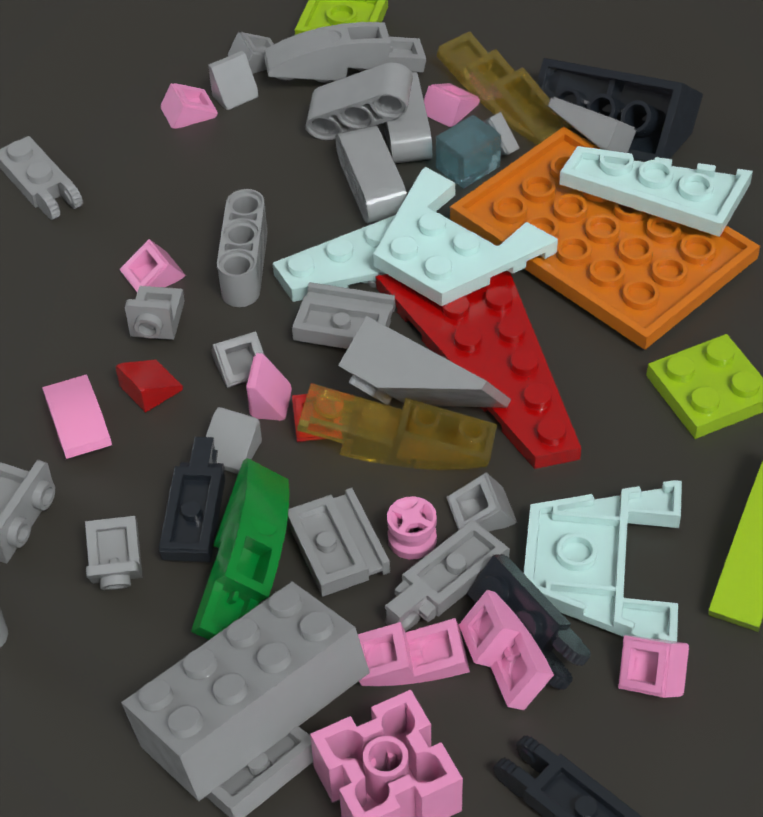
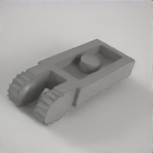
M30 136L14 141L0 149V169L35 208L39 207L50 220L61 215L58 203L55 200L59 196L74 209L82 206L83 200L78 188Z

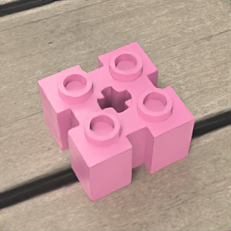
M411 690L372 706V720L357 727L352 717L349 716L310 734L314 768L332 803L340 799L341 817H450L462 811L463 778L442 742L431 747V723Z

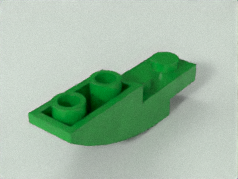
M249 458L242 462L213 546L219 548L191 629V632L207 640H210L234 621L257 607L259 602L269 598L283 548L289 511V479Z

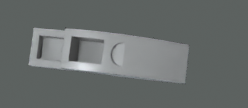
M385 22L344 23L321 27L284 39L266 48L264 52L268 77H276L281 80H293L294 78L314 79L322 83L345 78L348 68L365 71L392 62L406 66L411 72H424L426 56L420 39L389 37Z

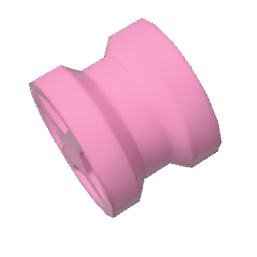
M412 496L396 500L387 512L388 545L392 552L401 558L408 560L423 558L434 550L437 543L435 528L437 525L436 510L430 502L420 497Z

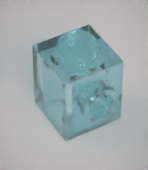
M474 115L436 136V168L463 189L500 167L501 134Z

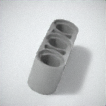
M390 62L316 88L311 97L306 130L310 135L320 140H333L337 133L379 125L403 116L408 108L413 80L412 72L402 64Z
M412 72L413 80L406 113L397 119L383 123L387 148L394 163L432 159L431 131L417 72Z
M378 126L337 133L335 141L339 161L367 224L396 215L407 196V192Z
M241 189L233 192L228 196L225 205L217 267L222 299L226 304L233 307H246L253 304L258 299L261 290L268 232L264 197L260 192L252 189Z

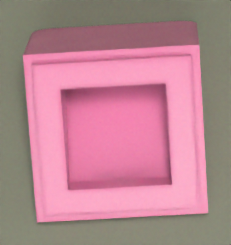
M176 83L170 84L161 103V110L171 128L174 129L216 118L218 114L205 89Z
M450 83L428 86L424 98L427 117L448 127H452L460 122L480 102L478 96Z
M150 239L120 268V271L137 292L139 286L167 287L186 276L171 256Z
M256 353V356L253 357L246 386L250 415L257 419L284 420L287 415L292 392L291 384L264 354Z
M624 635L618 688L664 698L682 696L685 689L689 645L676 641Z

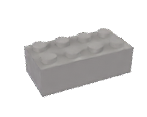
M292 581L199 648L190 652L158 677L145 684L121 703L140 746L194 798L200 801L216 787L247 766L249 762L262 752L267 751L287 736L291 730L300 726L368 675L370 671L355 626Z

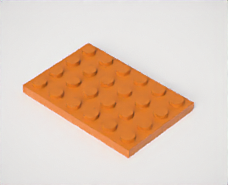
M562 127L450 206V219L496 246L502 244L525 222L557 238V252L546 259L541 255L527 261L526 268L524 269L644 350L757 260L760 245L727 225L719 237L560 185V171L577 146L600 149L566 127Z

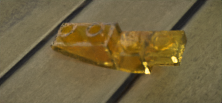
M311 383L297 430L343 443L340 455L414 469L451 470L487 467L491 457L497 424L405 398L402 409Z

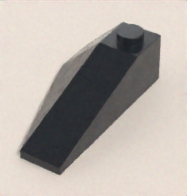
M543 58L533 97L547 106L551 98L554 99L555 97L635 127L636 133L628 153L632 154L635 160L646 162L655 160V157L670 159L691 136L703 94L681 82Z

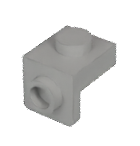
M139 286L136 299H128L125 305L130 336L174 340L185 302L183 289Z
M136 516L85 521L89 566H86V575L93 584L100 583V589L114 590L130 587V579L143 578Z

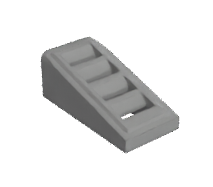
M555 97L554 99L551 98L548 106L602 150L628 153L636 133L635 127Z

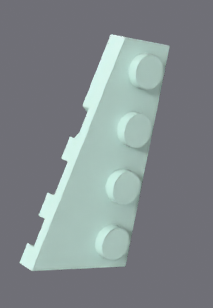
M577 146L560 171L559 184L720 237L751 184L753 171L737 169V174L732 175L715 172V165L698 163L697 169L672 166V159L655 157V160L641 162L634 161L633 155L630 153Z
M395 215L273 262L274 276L292 302L303 300V297L307 295L309 282L349 288L350 284L360 282L368 284V281H376V276L386 273L374 267L373 253Z

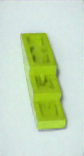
M763 461L746 503L708 611L709 616L759 632L763 620Z

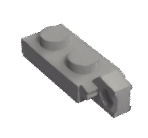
M471 520L402 574V582L395 589L397 597L385 605L387 610L385 623L392 625L401 622L404 630L407 631L416 625L421 617L429 622L436 615L440 616L467 594L493 555L504 554L509 557L510 548L477 522Z

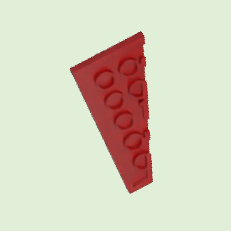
M506 270L491 277L489 285L443 306H440L388 274L376 276V289L383 294L395 295L397 313L405 322L410 321L422 334L423 343L431 351L486 380L511 399L507 408L481 407L484 412L490 411L502 425V433L534 469L580 460L581 445L509 271Z

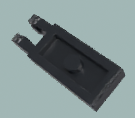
M504 554L493 555L467 594L477 603L486 590L496 592L524 624L545 656L554 674L548 682L549 685L559 690L567 689L573 681L572 673L564 667L565 665L552 650L555 648L558 652L562 653V656L567 661L577 666H582L591 657L590 649L582 643V640L570 628L571 623L508 556Z
M524 735L515 746L518 755L540 773L536 779L505 757L501 758L493 767L494 773L500 782L508 787L516 796L523 797L524 802L543 817H642L561 753L557 756L542 743H539L537 739L532 738V736Z

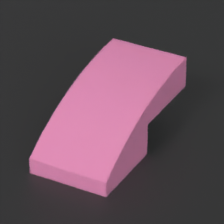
M87 374L42 387L66 459L112 445Z
M486 590L461 621L459 627L474 663L491 667L507 707L525 710L554 674L539 646L517 615L496 592Z
M456 618L405 632L401 622L358 634L370 671L368 675L359 681L361 686L415 684L470 672L461 630Z

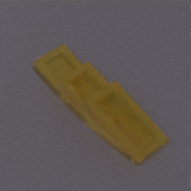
M470 31L439 46L436 56L470 93L478 96L480 102L494 115L501 112L509 127L536 145L543 142L562 127L570 129L571 125L548 106L550 99L524 68L514 71L497 49L488 53Z

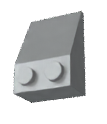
M368 316L365 317L338 365L353 374L348 383L389 405L392 398H395L405 405L507 408L511 401L509 397L486 380Z

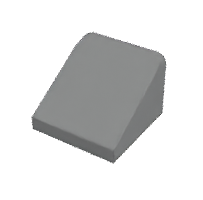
M238 32L228 52V56L243 51L246 54L252 74L267 70L264 52L266 48L274 45V43L268 37Z
M243 51L208 65L212 96L224 109L230 110L258 97V88L246 54Z
M256 331L213 344L211 349L213 359L227 388L248 382L253 357L256 356V353L264 354Z
M218 407L212 417L206 437H214L215 450H218L217 463H224L226 471L238 474L243 460L253 458L262 442L260 421L257 418Z
M487 472L446 497L458 530L471 520L477 522L488 532L506 528L517 523L503 487Z

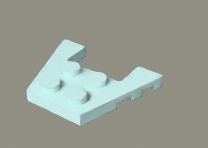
M425 167L421 170L373 253L374 267L443 306L489 285L490 278L506 270L513 274L526 268L527 261L541 255L546 259L557 252L558 239L525 222L499 246L492 244L476 233L467 230L436 212L455 196V182Z
M682 481L663 482L662 488L641 491L640 486L622 489L621 495L594 499L593 495L589 494L531 504L524 574L563 614L623 637L628 635L677 642L678 603L624 598L623 594L627 524L679 528Z

